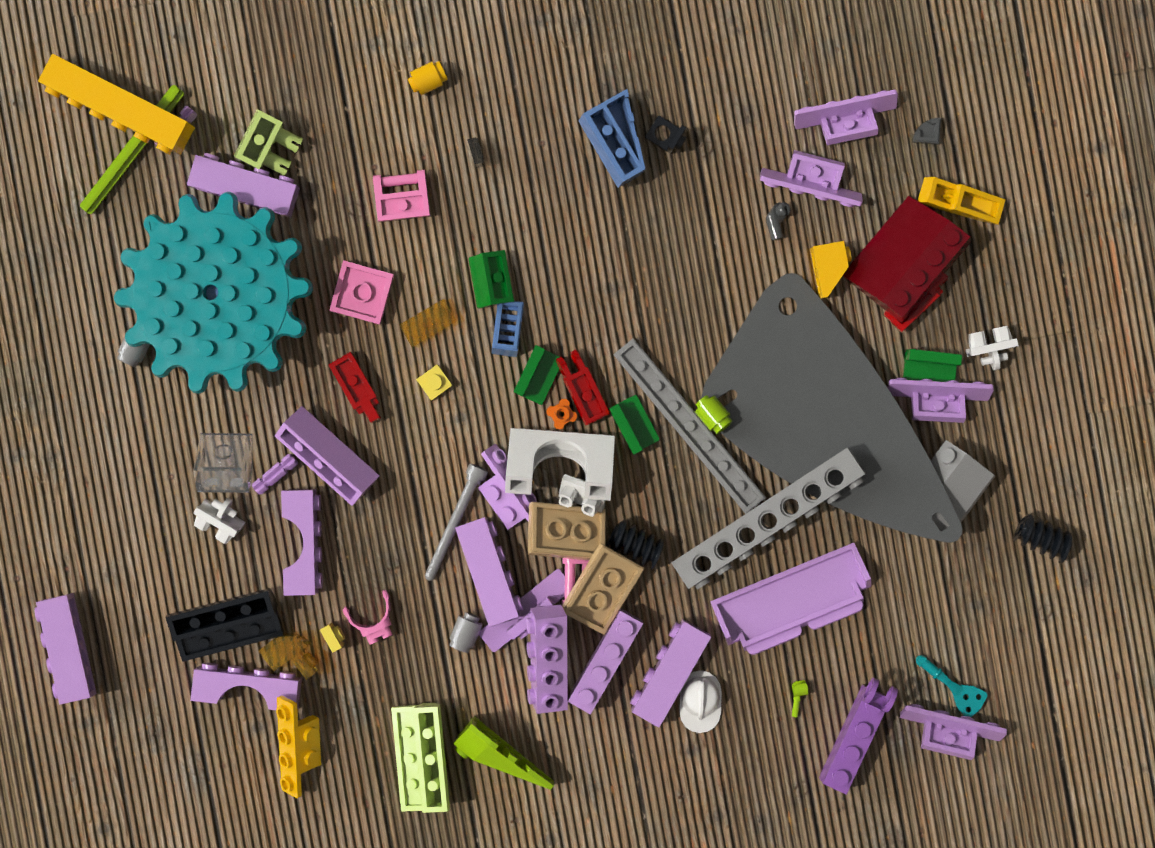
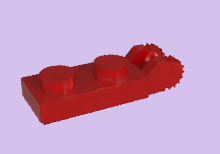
M573 350L570 352V355L578 372L571 374L566 361L562 357L557 358L556 363L586 426L610 413L588 367H585L578 351Z

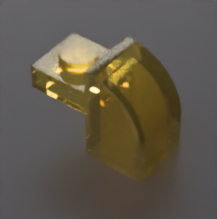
M286 633L274 638L258 651L273 671H276L290 659L306 680L318 671L315 667L318 665L315 658L309 652L305 653L303 651L311 643L301 635Z

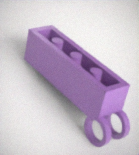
M874 677L867 686L862 684L819 776L824 785L846 795L884 713L890 711L898 694V689L893 686L886 695L876 691L879 680Z

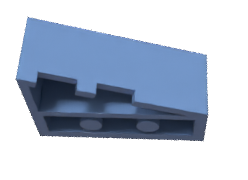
M628 89L583 113L578 121L618 188L637 178L645 170L640 142L635 130V120L628 99Z

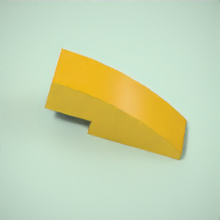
M924 177L918 202L963 217L999 225L1005 199L963 184H954L937 177Z

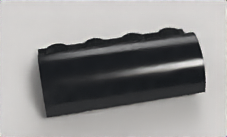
M270 588L167 614L165 617L173 642L176 641L182 662L284 635L277 610L278 604Z

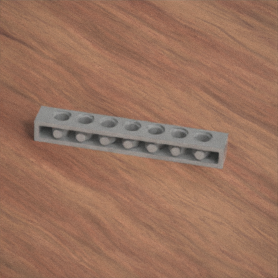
M847 447L671 563L687 588L690 589L695 586L698 590L710 582L708 576L715 572L721 575L732 568L730 562L736 558L743 561L754 552L751 548L759 543L762 547L766 546L776 539L773 534L782 529L786 533L798 525L795 520L802 515L807 519L819 511L817 506L825 500L830 504L842 495L839 491L849 486L852 490L863 483L862 476L866 472L850 448ZM833 470H839L843 474V481L839 485H834L829 480V474ZM811 484L818 485L821 489V495L818 499H811L807 494V489ZM788 499H795L799 504V509L795 514L787 512L785 508V503ZM767 513L775 515L777 523L773 528L765 526L763 518ZM746 527L751 528L755 533V538L752 542H746L742 538V530ZM722 542H728L732 545L733 552L730 556H725L721 553L720 545ZM701 556H706L710 559L711 567L709 570L700 568L698 561Z

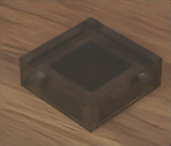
M478 138L467 139L475 167L485 166Z

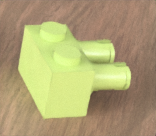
M257 109L234 156L257 169L264 165L285 176L288 170L280 167V165L282 164L289 168L291 161L271 152L270 147L272 143L276 142L296 153L299 147L294 145L292 141L301 145L303 138L283 129V122Z

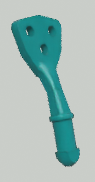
M918 655L916 657V663L919 667L921 666L933 676V679H938L951 690L955 705L963 716L972 717L981 709L987 698L985 691L972 685H959L951 681L942 672V669L934 665L926 656ZM965 694L968 695V699L966 700L963 698ZM977 694L981 695L980 699L976 698ZM967 707L971 708L970 712L966 711Z

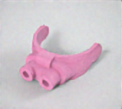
M386 590L382 591L386 601V613L383 619L375 625L366 626L357 623L351 617L348 608H343V613L349 620V623L360 630L363 637L366 636L369 645L378 642V637L380 636L385 639L393 635L389 627L391 625L389 619V612L391 610L390 596Z

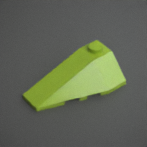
M475 716L454 740L455 751L465 759L470 757L473 761L549 790L554 787L553 779Z

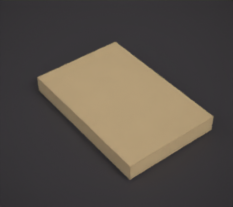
M529 503L528 555L590 560L599 543L606 546V509H603L602 513L597 511L591 517L581 511L582 507L579 506L567 508L559 504Z
M599 543L562 605L566 615L605 635L645 568L604 544Z

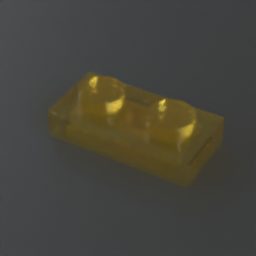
M442 299L399 324L413 348L453 325L457 320L445 299Z

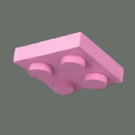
M343 260L329 311L381 325L394 274Z

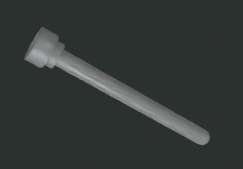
M472 463L469 464L465 472L468 481L425 573V578L428 581L434 580L456 532L455 527L459 526L477 484L480 485L481 481H485L488 474L487 470Z

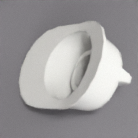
M692 672L680 691L681 721L686 728L696 733L708 732L715 728L721 715V686L717 678L709 672Z

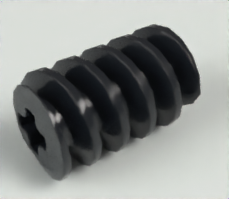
M1027 514L1022 518L1013 538V542L1021 537V546L1023 547L1030 541V550L1032 551L1038 545L1041 546V555L1050 550L1049 559H1053L1058 554V563L1060 564L1066 560L1073 545L1071 532H1063L1060 527L1053 529L1052 523L1047 522L1044 524L1041 518L1034 520L1032 514Z
M623 519L620 523L616 524L606 546L615 542L614 551L623 546L624 556L632 551L633 561L642 556V565L644 566L651 561L652 570L663 551L664 539L660 538L654 543V534L651 533L645 538V529L642 528L636 533L635 524H632L627 529V520Z

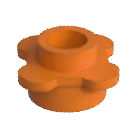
M561 399L559 404L547 408L546 413L552 417L556 429H563L565 424L574 422L577 419V414L571 410L570 402L567 399ZM561 411L564 412L563 417L559 415Z

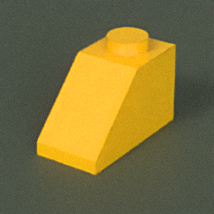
M844 241L810 248L820 299H825L830 295L849 267L848 262H851V252L849 246L845 247Z

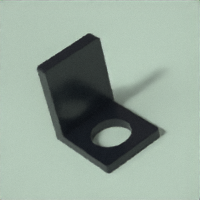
M658 116L645 138L671 154L674 148L679 150L685 142L687 136L683 134L687 127L681 125L678 128L666 119ZM666 126L670 131L669 138L664 141L658 140L655 136L656 128Z

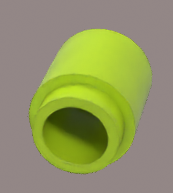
M706 395L696 403L697 409L695 413L710 431L719 434L733 422L729 417L731 414L715 395L712 397Z

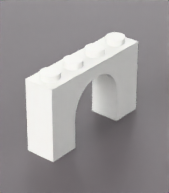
M511 428L505 493L531 495L533 473L536 466L547 458L566 457L576 461L585 472L584 499L610 501L615 436Z

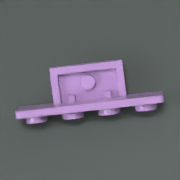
M884 90L876 94L855 96L851 99L837 102L831 101L813 107H803L794 111L795 129H802L821 125L827 145L878 135V126L873 113L896 109L898 93L897 90Z
M794 150L787 174L766 168L761 169L760 181H763L769 187H786L796 194L810 193L817 199L824 201L829 199L837 200L840 204L847 207L861 206L863 202L862 193L838 187L845 167L843 162Z
M895 378L890 379L887 385L892 396L911 397L912 420L964 423L966 419L965 400L988 401L994 391L992 384H985L984 382L959 383L955 380L936 382L931 379L917 381Z
M494 444L483 451L481 455L495 476L480 485L478 489L508 530L524 518L529 522V503L537 502L533 493L531 495L505 493L507 457L504 451L497 444Z
M556 569L520 598L523 605V610L520 611L521 617L492 627L486 625L480 630L479 636L492 652H496L511 639L514 640L518 636L520 639H523L528 635L526 619L530 618V608L553 606L565 596V575L560 569Z
M917 704L907 705L900 712V718L924 724L922 749L972 760L975 757L977 736L1001 741L1007 735V729L1001 728L996 723H980L967 716H950L948 712L942 710L929 711Z

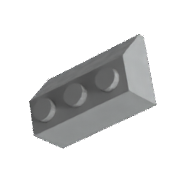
M946 440L931 462L960 522H962L995 478V475L966 452ZM935 513L932 516V520L941 532L949 527L942 514Z

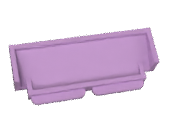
M851 543L710 601L727 644L731 645L740 641L744 651L747 650L749 654L756 655L799 637L802 633L801 628L808 625L810 629L817 630L860 612L864 602L861 591L871 587V577L855 543Z

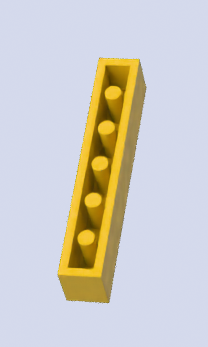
M54 54L51 55L38 80L39 83L46 86L44 90L46 93L58 99L60 95L68 98V104L80 110L83 106L91 109L90 115L101 121L105 117L112 120L111 125L123 132H126L127 128L134 131V137L147 144L149 140L158 143L156 148L168 155H171L172 151L181 155L195 129L189 122Z

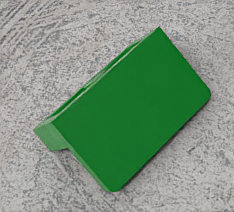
M505 250L485 252L469 257L477 308L514 302Z
M535 345L513 392L542 405L559 371L556 359L559 356Z
M907 349L905 352L903 378L917 381L931 379L936 382L955 380L957 366L961 365L962 355Z
M633 395L609 408L633 455L659 441V437L637 395Z

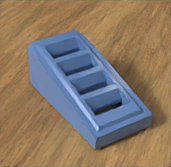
M514 301L497 305L492 354L517 357L524 302ZM502 310L518 311L517 315L502 314ZM501 320L516 322V325L501 324L500 322ZM499 331L515 333V335H502L499 334ZM498 342L513 343V345L500 344Z

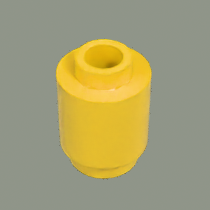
M431 61L410 71L412 77L407 79L413 92L419 91L421 96L443 86V82L448 80L439 61L435 63Z

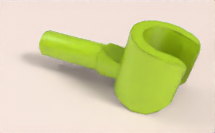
M805 680L795 681L792 684L794 696L792 717H798L800 696L808 695V685Z

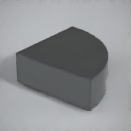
M932 118L921 124L913 135L912 143L938 145L941 118Z

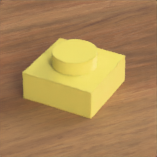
M438 364L416 379L431 401L453 386Z
M331 622L320 629L332 653L345 645L343 642L345 636L339 626L335 627Z

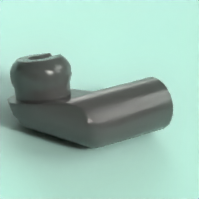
M778 202L773 205L766 216V223L772 241L784 237L780 224L791 211L789 204L786 202Z

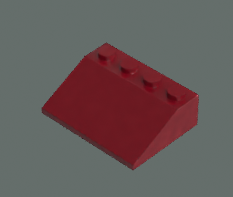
M908 196L849 265L843 277L903 324L969 246L971 236L947 218Z

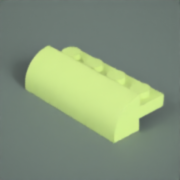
M421 703L420 705L392 707L401 812H448L450 810L440 704Z

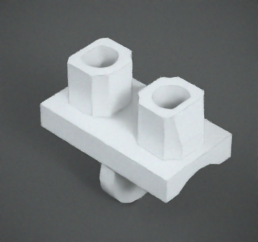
M1008 326L992 329L995 343L988 345L984 331L968 334L970 348L965 349L967 357L988 353V357L981 358L982 366L991 364L994 371L999 370L1000 362L1008 360L1007 353L998 354L997 351L1018 346L1017 338L1012 339Z
M564 474L559 491V505L568 508L575 502L582 505L581 511L584 514L593 517L597 511L602 513L605 508V500L584 499L585 480Z
M227 498L224 503L217 499H214L213 502L205 499L200 506L196 507L193 513L196 515L194 526L202 531H207L212 524L219 529L215 536L216 539L224 544H227L232 537H235L242 530L246 522L236 517L238 512L230 508L233 502L230 498Z

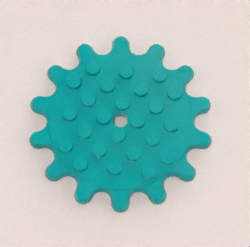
M230 191L224 192L219 196L216 208L211 211H204L199 206L195 196L185 194L179 199L178 206L180 212L176 221L167 223L155 214H150L144 219V228L150 236L148 247L143 250L126 248L121 253V262L134 272L135 279L130 287L121 288L115 292L114 301L117 306L131 308L137 314L136 324L127 330L125 341L131 347H138L148 343L155 348L156 357L151 365V370L158 378L166 377L174 368L181 367L185 369L189 377L188 387L193 393H203L207 389L210 378L216 374L224 376L233 391H242L247 387L248 379L246 373L251 364L259 363L271 372L280 370L283 365V359L276 349L277 341L283 336L301 338L306 333V324L293 315L292 305L296 299L311 295L313 284L309 279L297 278L290 272V263L300 255L302 245L296 238H289L281 242L275 241L272 238L270 229L275 221V213L268 207H262L254 216L244 218L238 212L237 196ZM211 285L218 289V296L214 300L206 298L207 287Z

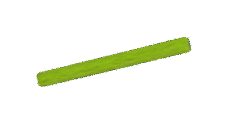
M172 85L156 106L171 113L183 98L184 92L177 86ZM134 135L131 137L81 202L80 207L88 214L95 212L147 143L135 138Z

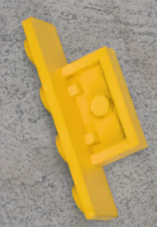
M281 695L277 697L276 709L281 769L280 785L284 792L299 798L302 796L301 774L321 765L319 718L311 715L298 721L297 703Z

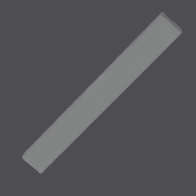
M634 338L613 354L745 514L766 498Z

